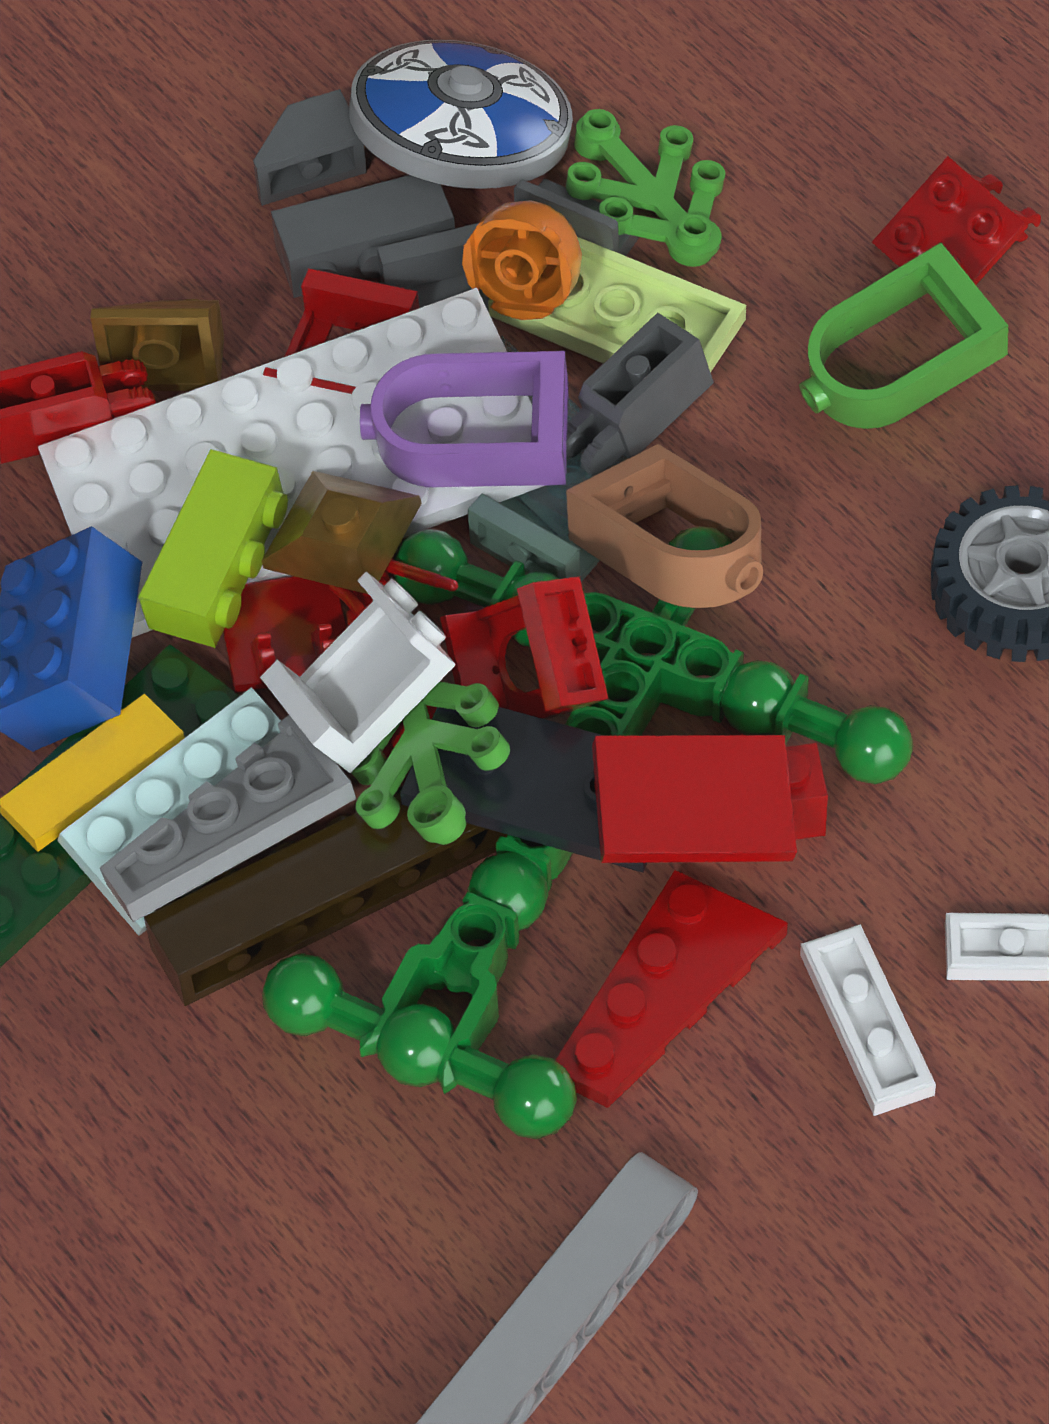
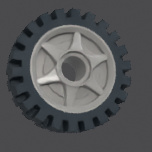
M1018 485L1005 486L1003 498L1001 499L998 498L994 488L981 492L979 504L970 497L961 503L959 514L952 511L945 519L944 528L939 529L931 561L930 589L932 600H935V610L940 620L947 618V629L954 637L965 632L964 644L976 651L983 642H986L987 656L1000 659L1003 649L1012 650L1013 662H1025L1028 650L1034 651L1037 661L1049 659V501L1043 500V488L1030 486L1028 497H1020Z

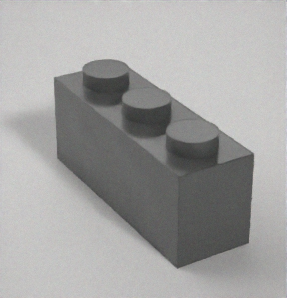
M411 175L271 211L275 248L294 298L303 296L301 284L308 268L362 280L378 278L377 247L455 229L454 216L441 184Z

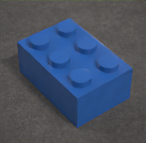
M92 526L6 565L1 578L0 732L32 752L119 716L121 713L143 562Z

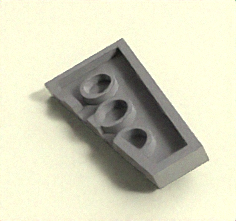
M288 715L278 723L280 733L263 747L254 742L235 758L238 766L215 786L207 781L188 796L190 802L182 813L173 820L160 818L100 867L101 873L108 888L132 922H135L354 801L357 798L351 781L335 761L309 741L292 717Z

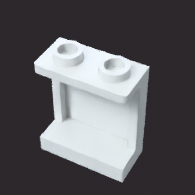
M367 571L357 581L372 597L373 602L300 677L278 659L260 677L309 741L349 773L371 753L456 665L439 645L446 638L445 634L421 611H418L415 615L411 613L418 606L415 599L392 578L383 586Z

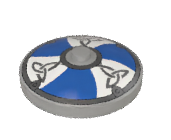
M457 40L415 41L400 44L379 52L366 61L357 71L353 79L349 101V117L353 130L359 140L375 156L411 176L437 184L461 188L486 189L517 185L520 180L530 181L545 174L564 156L568 147L573 121L572 109L567 96L561 87L544 71L509 52L482 44Z

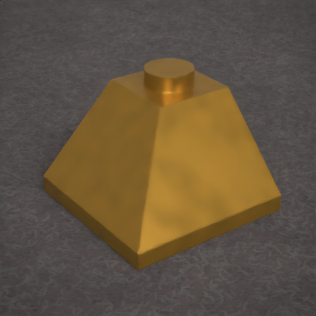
M160 300L91 309L90 319L99 364L105 365L117 361L124 362L125 359L131 360L132 358L134 360L139 359L140 362L144 363L148 374L147 381L144 382L145 385H141L142 388L147 387L148 390L151 389L152 391H192L221 380L224 331L219 300Z
M312 471L262 559L263 568L368 594L357 580L367 571L377 581H380L422 504L420 496Z

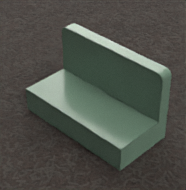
M482 493L468 508L470 544L510 567L516 560L524 563L525 575L541 572L555 575L559 579L580 576L582 582L600 561L569 540L567 521L521 495L498 503Z

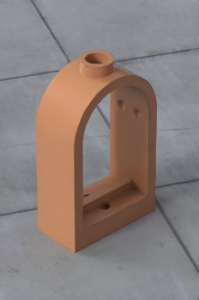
M659 444L566 490L569 540L662 601L690 608L721 606L750 594L758 587L762 580L761 516L756 506L742 495ZM667 507L695 526L718 529L730 537L732 543L711 550L680 549L664 543L635 523Z

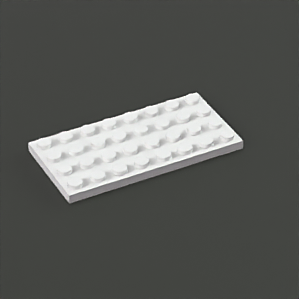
M477 288L38 446L71 535L92 526L143 562L138 596L210 449L277 467L283 493L288 496L285 518L312 471L419 495L422 504L404 537L467 515L468 508L482 493L499 503L545 486H417L398 478L386 467L380 457L376 440H362L360 406L361 404H371L373 391L379 380L398 363L424 354L507 352ZM265 367L276 369L277 378L264 376ZM313 378L355 386L356 388L352 394L311 386L310 384ZM528 396L429 398L407 407L396 418L391 429L400 437L420 444L531 442L532 404ZM280 527L278 529H271L270 534L264 544L265 553L267 552ZM262 565L258 575L255 578H248L246 584L292 576L264 569ZM137 598L132 638L152 631V629H148L139 598Z

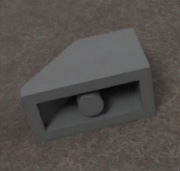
M340 89L287 105L253 160L257 194L262 206L366 173L364 144L353 130L350 123L349 106Z

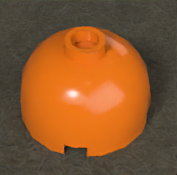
M532 200L508 202L490 211L481 219L464 245L462 266L468 285L472 289L477 288L478 291L481 289L488 298L493 300L494 302L490 308L499 314L519 320L543 319L552 314L556 307L564 303L576 285L580 275L582 252L575 229L565 216L554 208Z

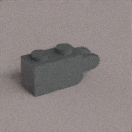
M660 313L653 316L584 381L578 396L582 409L568 421L567 457L570 459L573 456L576 457L584 449V453L581 455L580 467L590 475L595 476L605 471L607 467H611L622 455L631 458L641 453L714 383L700 340Z

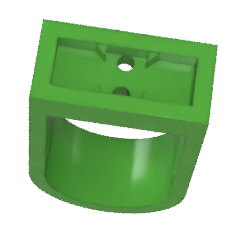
M939 243L834 306L817 321L808 343L810 377L801 382L799 388L804 400L816 414L824 411L835 421L855 428L871 429L887 426L901 420L1008 355V324L944 245ZM927 293L965 338L895 382L877 389L863 390L845 386L835 380L824 367L830 354L840 345Z

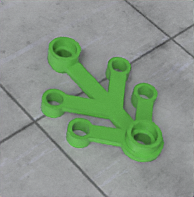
M593 109L585 113L576 125L574 139L576 151L581 156L590 160H608L628 183L601 178V171L597 166L588 162H577L568 169L566 181L568 194L580 200L592 198L603 200L599 206V213L611 217L618 222V235L628 234L665 242L670 256L676 262L685 266L696 267L709 262L712 256L718 252L722 239L719 227L709 218L714 198L723 190L725 169L719 163L711 160H702L694 164L689 184L694 194L687 213L674 199V194L682 164L691 155L693 135L688 129L673 125L661 131L658 145V153L661 158L656 177H654L620 140L621 129L613 114L602 109ZM633 207L654 211L660 219L634 215Z
M440 681L402 720L405 731L389 757L383 753V749L401 722L351 772L359 783L371 785L360 794L356 801L357 813L371 828H384L396 819L400 810V804L394 797V794L413 765L420 793L414 798L408 808L407 816L410 824L424 840L431 843L445 845L461 836L466 827L465 808L446 785L438 749L469 755L481 770L489 771L498 768L506 761L510 754V745L502 734L492 726L474 729L431 720L427 706L456 710L469 726H483L495 717L499 704L488 688L480 683L471 684L466 687Z

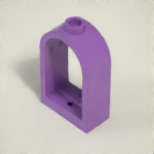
M565 351L424 354L406 359L392 367L379 380L373 391L371 404H361L362 440H376L380 457L386 467L398 478L417 486L566 485L569 382ZM533 395L531 442L420 444L400 437L391 429L401 412L410 405L424 399L437 397Z

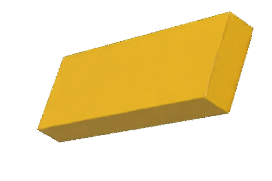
M143 694L122 709L119 716L107 720L1 797L0 814L39 852L57 839L64 829L185 738L184 732L146 694Z

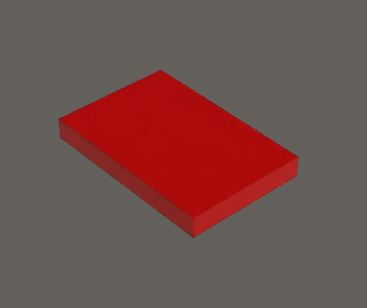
M785 735L595 736L592 752L601 863L787 862L794 860L797 847Z

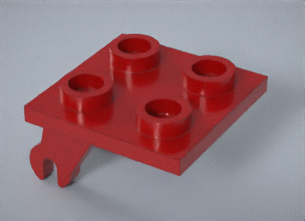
M947 156L874 238L872 243L899 267L942 243L974 284L977 285L1015 241L1022 242L1028 238V235L1024 232L1029 227L1028 224L1032 223L1035 227H1038L1041 222V216L1031 207L1018 211L1005 206L990 193L991 190H994L997 194H1000L1002 191L1003 183L993 174H988L980 178L969 174Z
M295 576L245 584L241 593V608L238 618L231 628L225 627L222 633L235 692L247 691L251 687L254 690L268 688L260 677L277 659L300 677L345 631L346 624L340 599L329 590L330 585Z

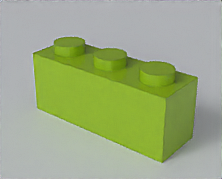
M210 449L138 596L148 629L216 648L225 627L231 628L238 618L241 608V593L248 578H255L262 567V559L265 555L264 544L271 529H278L284 521L288 507V496L283 493L277 467Z

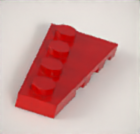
M674 870L555 1060L569 1073L575 1084L576 1093L609 1108L665 1054V1047L685 1027L690 1030L707 1013V1006L729 985L733 988L751 971V964L768 947L774 949L787 936L788 922Z

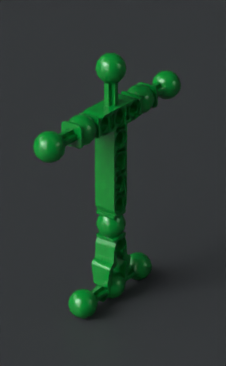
M696 526L680 531L668 545L686 550H711L731 544L732 541L730 537L716 528ZM433 529L410 534L399 544L394 557L396 561L440 574L458 582L456 591H448L393 574L395 581L417 603L428 605L449 601L456 596L486 608L518 596L517 588L532 582L559 579L555 575L541 572L525 575L524 563L517 560L514 561L505 577L499 576L469 564L467 555L457 539L447 532ZM597 592L584 593L592 630L599 632L593 634L609 699L573 710L565 725L604 736H641L659 704L662 702L692 715L701 717L712 716V720L721 723L725 716L730 726L743 735H785V742L787 744L794 732L835 749L836 757L843 771L860 782L879 784L893 780L907 767L914 747L912 736L904 718L890 708L869 705L852 710L847 715L808 699L809 676L800 673L794 682L790 673L776 663L762 660L744 663V652L737 649L734 653L730 652L727 646L718 639L686 627L696 608L673 605L659 599L653 611L648 612L606 594ZM526 629L517 632L511 637L522 646L530 647ZM643 653H653V654H655V655H648V656H646V655H641V654H643ZM699 675H707V676H712V677L700 678V677H696V676H699ZM615 699H626V700H629V701H626V702H616V701H613V700H615ZM508 835L507 838L500 836L496 842V855L487 857L473 870L467 893L462 900L463 905L458 907L450 916L441 932L432 940L430 945L417 944L407 951L382 997L383 1008L344 992L343 982L329 963L321 957L302 953L281 959L268 972L262 990L263 1008L271 1021L285 1033L305 1037L322 1032L329 1027L360 1041V1056L365 1057L377 1054L385 1071L400 1084L423 1087L439 1082L444 1094L455 1088L458 1084L492 1099L494 1109L503 1125L517 1136L540 1139L556 1134L571 1119L577 1101L575 1084L567 1070L553 1058L532 1054L515 1059L508 1064L478 1050L499 1018L497 984L508 962L507 950L508 948L516 949L519 944V931L529 928L542 915L548 898V892L552 887V880L557 878L563 871L573 853L546 845L529 846L526 844L531 841ZM476 939L488 940L490 942L478 947L466 944ZM447 987L451 992L458 993L464 991L472 994V999L456 1029L450 1019L436 1007L417 1004L425 990L429 988L442 990Z

